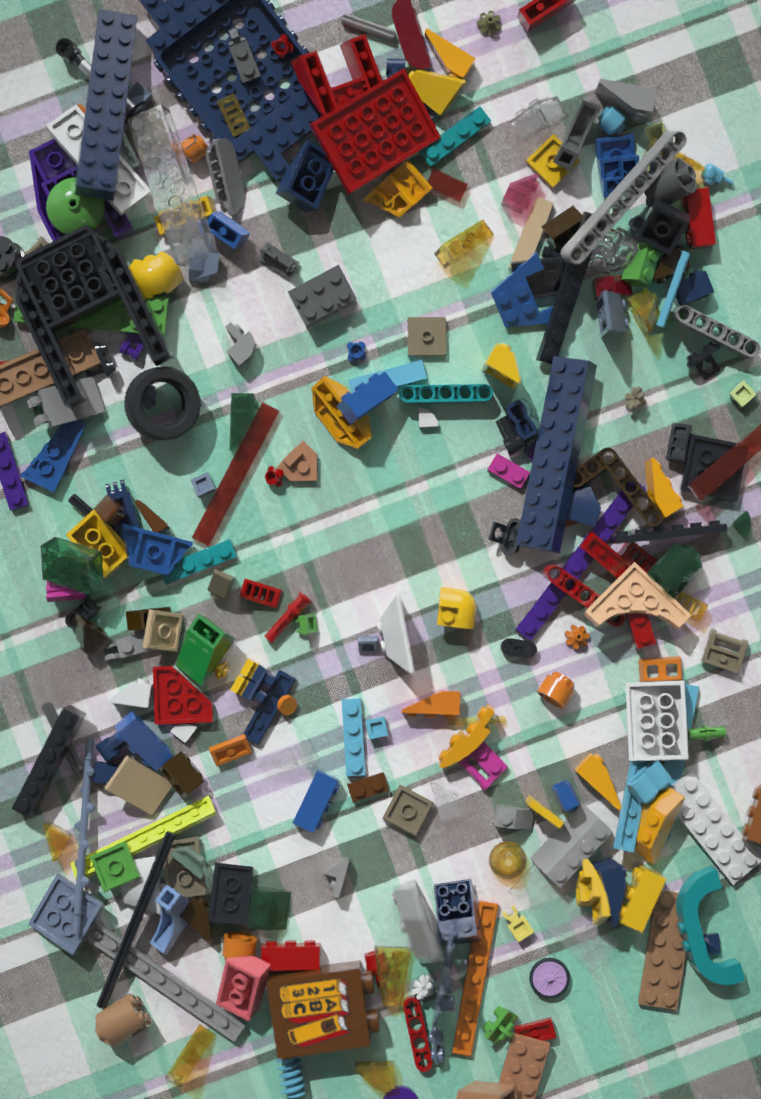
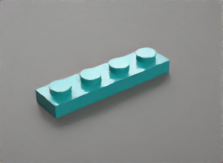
M479 106L441 134V138L421 149L419 154L431 168L489 125L491 119L482 107Z
M231 539L183 557L174 565V568L168 575L161 574L165 585L236 558L237 555Z

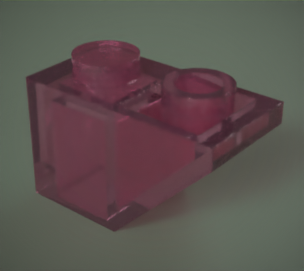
M533 174L510 183L501 205L521 214L524 209L528 210L532 201L529 196L531 192H536L540 183L537 181L539 175Z

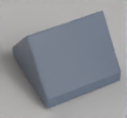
M377 635L358 636L359 653H378Z

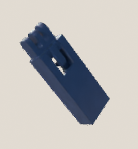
M124 479L120 480L122 488H118L117 482H113L114 490L112 491L110 484H105L107 495H110L116 502H119L123 508L126 507L127 513H124L125 518L119 524H114L115 532L122 540L121 524L140 528L131 492L127 491Z

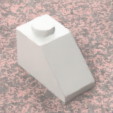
M137 678V681L131 682L110 698L109 703L148 708L151 704L153 684L149 683L148 679Z

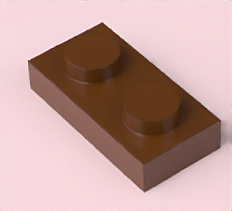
M384 772L347 783L353 802L389 791Z

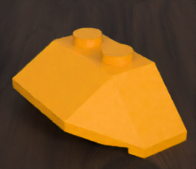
M324 376L311 387L314 413L336 442L358 449L372 438L369 416L367 414L350 425L338 409L337 405L342 401L340 398L349 392L346 386Z
M671 787L658 791L655 795L656 798L648 804L643 803L635 847L638 854L652 864L656 863L686 798Z

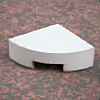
M418 408L419 428L438 427V421L432 412L424 408Z
M180 724L170 732L186 743L197 727L193 724Z

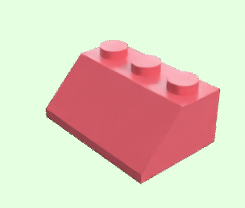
M255 956L227 958L216 1005L250 1021L260 1009L271 964Z

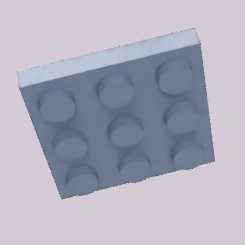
M57 874L28 924L70 954L76 955L105 904L83 890L80 934H72L74 905L69 901V897L75 894L76 884L63 875Z

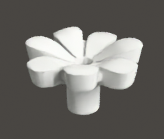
M421 975L419 977L420 982L414 981L413 986L416 988L412 990V995L417 996L418 1000H423L424 997L434 993V985L431 983V977L428 975Z

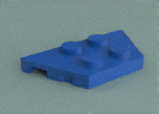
M121 524L128 563L132 567L168 575L174 568V565L182 559L183 554L193 545V542Z

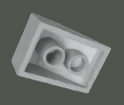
M600 79L595 93L611 106L617 107L627 118L633 119V122L644 123L649 120L653 113L657 89Z

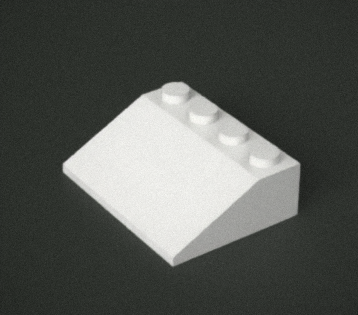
M685 680L625 683L629 761L688 759Z

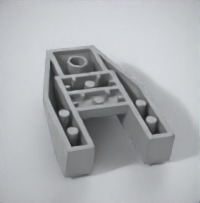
M415 879L393 887L394 893L391 895L395 905H398L402 922H399L402 933H407L409 938L406 941L409 951L414 952L416 959L421 963H445L443 950L430 924Z

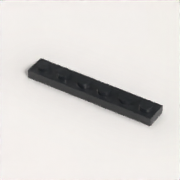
M720 520L708 521V525H702V522L690 523V527H683V524L672 525V529L666 530L665 526L653 528V531L649 532L646 529H636L635 533L628 534V531H618L615 536H610L611 544H623L725 532L728 530L726 523H720Z

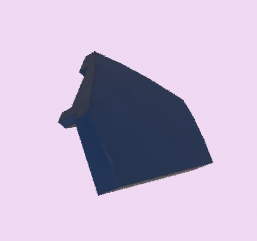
M590 483L572 493L567 519L596 527L601 511V503L594 494Z

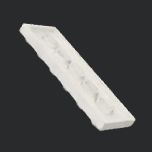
M75 105L47 124L46 130L78 166L85 114ZM120 155L114 201L109 202L120 215H123L149 196L151 190Z
M689 770L670 786L686 797L677 815L678 818L731 884L734 885L761 862L760 856L748 842L742 841L743 835L692 771Z

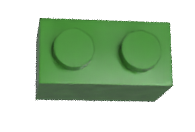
M632 243L621 279L632 286L650 287L661 251L647 243Z

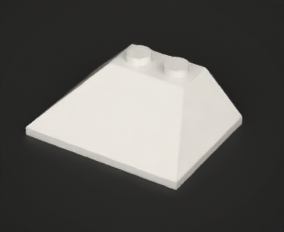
M396 595L380 617V622L377 623L379 634L383 633L384 641H380L382 653L386 652L387 657L409 673H414L400 596Z

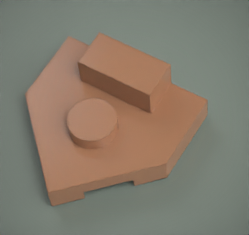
M302 441L276 468L282 469L284 476L289 481H317V453Z

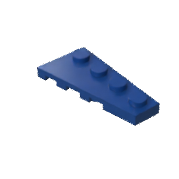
M78 420L61 425L49 442L44 445L41 452L31 461L27 469L22 472L20 477L56 493L88 423Z

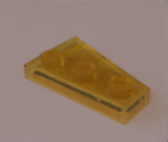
M374 946L382 1004L385 1006H403L410 959L409 948Z

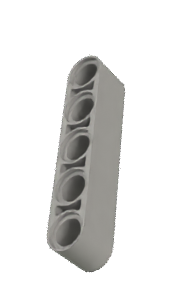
M689 306L676 307L671 313V318L675 323L741 357H755L760 352V345L757 341ZM680 310H683L686 314L684 320L679 317ZM698 318L702 321L701 328H698L696 326V320ZM714 327L718 328L719 334L717 337H715L712 332ZM731 335L735 338L734 345H731L729 342ZM748 344H750L752 347V352L750 354H748L746 351V346Z

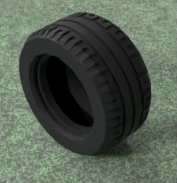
M162 366L145 370L132 380L125 393L124 408L128 421H130V424L137 432L149 439L171 440L181 437L193 427L198 419L201 399L197 386H195V383L188 375L176 368ZM157 382H165L173 386L179 392L182 400L181 411L178 417L167 425H158L152 422L146 416L143 409V397L146 390Z

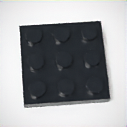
M691 434L679 491L737 502L748 445Z

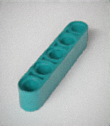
M488 384L406 385L399 392V399L404 404L487 403L493 396V389ZM467 389L470 392V397L467 399L462 398L460 391ZM481 389L488 390L489 397L481 398L479 391ZM405 390H410L413 393V397L406 400L403 398L402 393ZM442 390H449L451 397L449 399L442 398L440 394ZM422 391H431L432 397L424 399L421 395Z

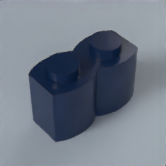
M699 269L690 273L689 278L683 279L682 277L674 300L676 307L687 305L715 292L706 271L701 272Z
M518 399L507 405L508 415L516 423V430L521 438L526 440L538 434L540 424L532 416L531 406L525 399Z

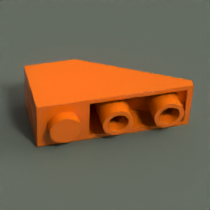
M440 690L402 708L401 712L405 713L406 717H417V714H424V717L436 718V714H442L444 718H455V715H460V691Z

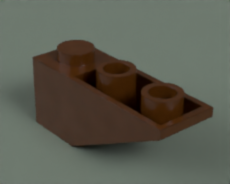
M106 495L94 507V510L104 523L111 525L119 524L125 518L124 513L126 510L110 495Z

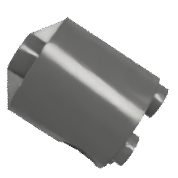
M681 158L673 159L645 190L644 193L647 197L646 203L648 207H651L655 198L671 205L695 192L696 174L692 166Z

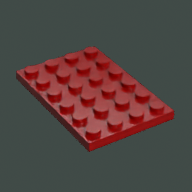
M405 69L391 75L309 124L347 194L355 191L441 138Z

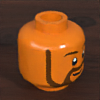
M192 134L180 143L182 150L179 153L185 161L189 159L190 162L196 163L206 156V149L209 147L201 135Z

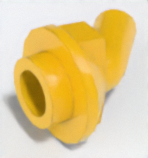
M226 662L218 664L214 672L217 680H220L221 677L225 678L229 668L226 667Z

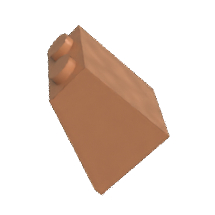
M473 1081L458 1090L456 1099H517V1085Z

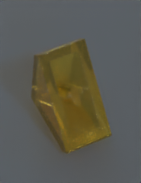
M48 821L43 824L52 861L54 862L61 857L73 834Z

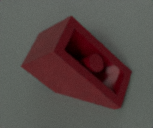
M619 275L596 277L592 281L594 300L599 297L602 291L621 294V297L632 296V286L621 279L622 276Z

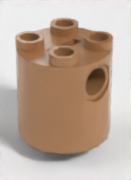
M128 994L95 1015V1032L103 1043L116 1048L148 1028L149 1024L152 1023L149 1014L143 1011V1002L138 995L135 997L133 994Z

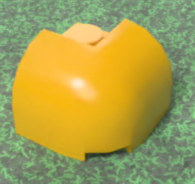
M162 251L156 256L148 255L143 260L134 259L130 265V269L145 298H153L154 295L162 292L168 294L184 280L177 262L170 255Z
M440 587L437 625L475 629L477 606L474 597L468 591L462 589Z

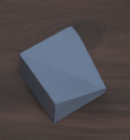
M138 81L127 96L135 105L141 101H145V105H147L153 98L152 94Z

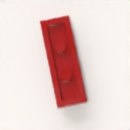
M593 532L580 545L583 551L617 579L631 566L628 561Z

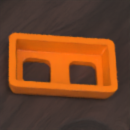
M680 656L641 658L638 660L640 682L683 680L682 658ZM667 664L677 665L676 676L666 675ZM648 665L658 666L657 677L649 678L647 676Z

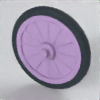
M543 958L533 965L529 981L536 994L543 998L551 999L559 997L567 990L570 983V974L562 961L556 958Z

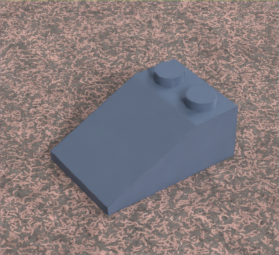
M602 291L596 299L601 338L624 335L629 328L628 320L624 318L623 313L626 310L625 300L621 299V294Z

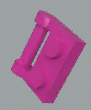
M484 741L468 756L457 762L460 767H463L480 784V788L483 791L508 767ZM471 757L490 775L487 779L468 762Z

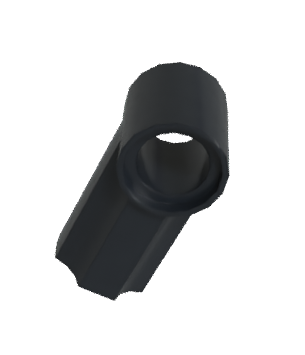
M509 415L495 421L510 456L528 447L526 441L518 434L516 424Z

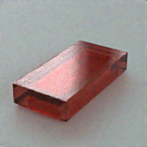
M435 168L427 181L432 186V190L457 202H461L468 187L467 183Z

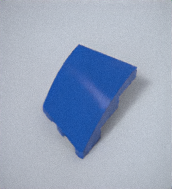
M634 134L595 138L597 167L604 198L613 192L639 162V155L635 154Z

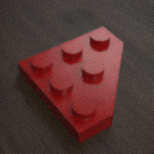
M174 666L153 667L155 725L213 722V702Z

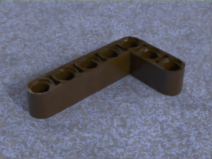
M606 447L577 467L576 475L582 477V482L577 485L574 484V489L578 490L608 471L646 524L651 528H657L662 525L663 516L613 448ZM612 453L614 458L612 461L606 462L603 460L604 455ZM591 464L598 466V470L595 473L588 472V467ZM618 468L625 470V474L622 477L615 476V471ZM630 483L637 486L636 490L632 493L626 491V487ZM640 499L648 501V505L645 508L637 506ZM652 514H657L660 517L659 521L655 524L649 522V517Z

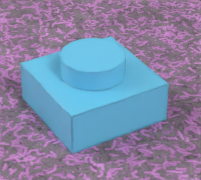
M384 716L366 720L369 739L388 736Z

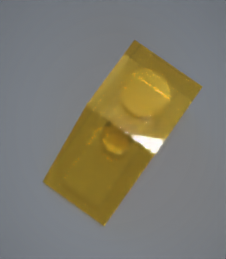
M645 288L627 298L630 312L649 334L652 332L659 314L657 305L659 299L655 293H651Z
M394 1060L355 1062V1071L375 1090L389 1092L391 1089H395Z

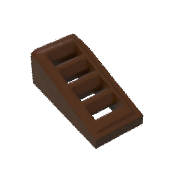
M135 501V505L153 532L161 533L170 527L142 501Z

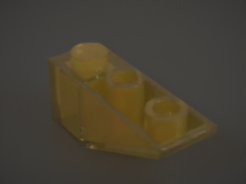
M482 219L443 243L434 255L446 269L488 240L494 233Z
M199 1024L166 1073L165 1078L181 1088L215 1034Z

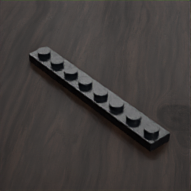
M583 213L578 230L590 218L591 213ZM600 222L597 224V229L600 227ZM592 252L580 264L567 262L536 360L552 365L553 357L559 356Z

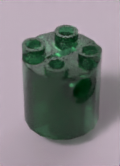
M675 542L648 570L647 574L663 587L671 597L675 598L703 570L700 554L691 545H680Z

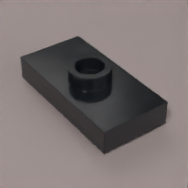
M672 423L666 455L667 461L686 463L692 425Z

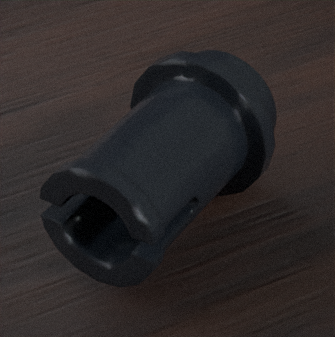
M544 246L541 254L542 258L561 256V251L552 249L551 246Z

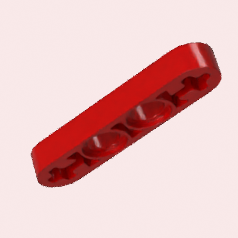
M408 996L404 999L403 1009L415 1066L419 1071L426 1072L431 1069L432 1060L421 1004L417 997ZM409 1001H413L414 1004L417 1003L414 1006L415 1014L419 1012L420 1015H412L411 1008L406 1007L409 1005ZM418 1019L421 1022V1027L413 1029L410 1026L411 1021ZM422 1038L425 1041L424 1047L417 1048L414 1045L415 1040ZM424 1052L425 1060H429L426 1066L418 1063L421 1062L420 1053Z

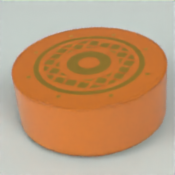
M290 695L282 696L277 703V709L283 715H291L297 708V701Z

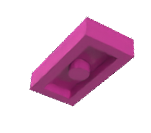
M498 453L487 469L521 489L530 473Z

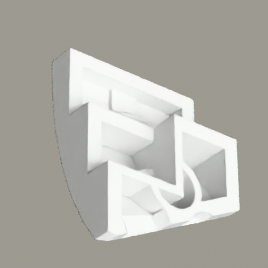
M155 856L134 860L141 877L121 885L123 899L126 904L136 907L156 858ZM160 877L146 910L161 915L160 906L155 901L161 893Z

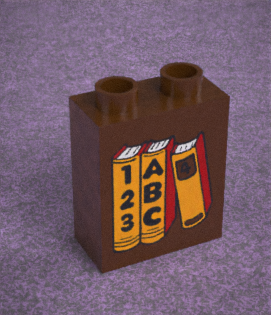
M360 960L322 965L320 970H286L268 974L266 982L277 1059L369 1047L371 1041L370 1034L380 1033L377 1009L367 1010L365 995L375 994L372 970L361 971Z

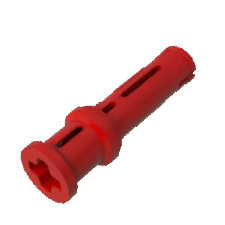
M301 591L292 604L289 603L287 605L288 610L264 635L272 644L296 616H301V612L307 605L313 603Z

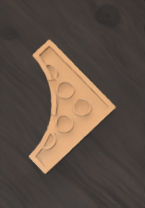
M635 562L584 612V615L596 627L620 614L644 613L664 620L676 630L691 616L687 610Z

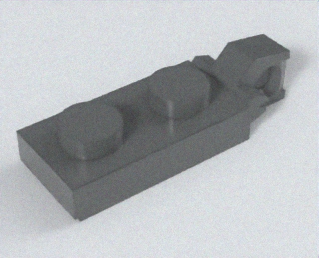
M236 28L229 30L232 39L231 42H228L229 49L242 83L246 84L261 78L245 37H239Z

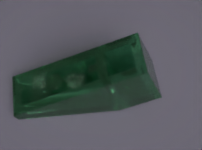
M231 393L229 447L231 452L236 451L255 415V410L259 409V398H255L254 393Z

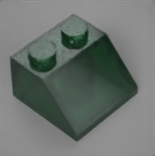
M253 886L247 928L265 931L286 930L292 891Z

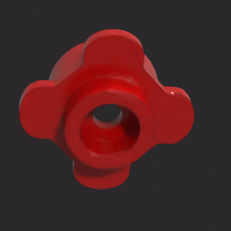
M284 34L280 36V39L274 40L271 44L280 58H284L286 53L294 50V45L290 44L288 37Z
M269 466L268 471L265 473L266 482L269 485L275 484L276 487H281L284 471L282 469H275L274 466Z

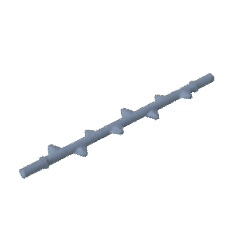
M86 738L83 786L80 788V793L82 794L81 819L74 824V828L80 833L78 859L74 862L77 867L75 894L69 897V901L74 905L72 934H80L81 916L83 914V888L90 883V880L84 873L86 849L90 846L87 841L89 813L95 810V806L90 803L91 776L95 773V770L92 768L94 739Z

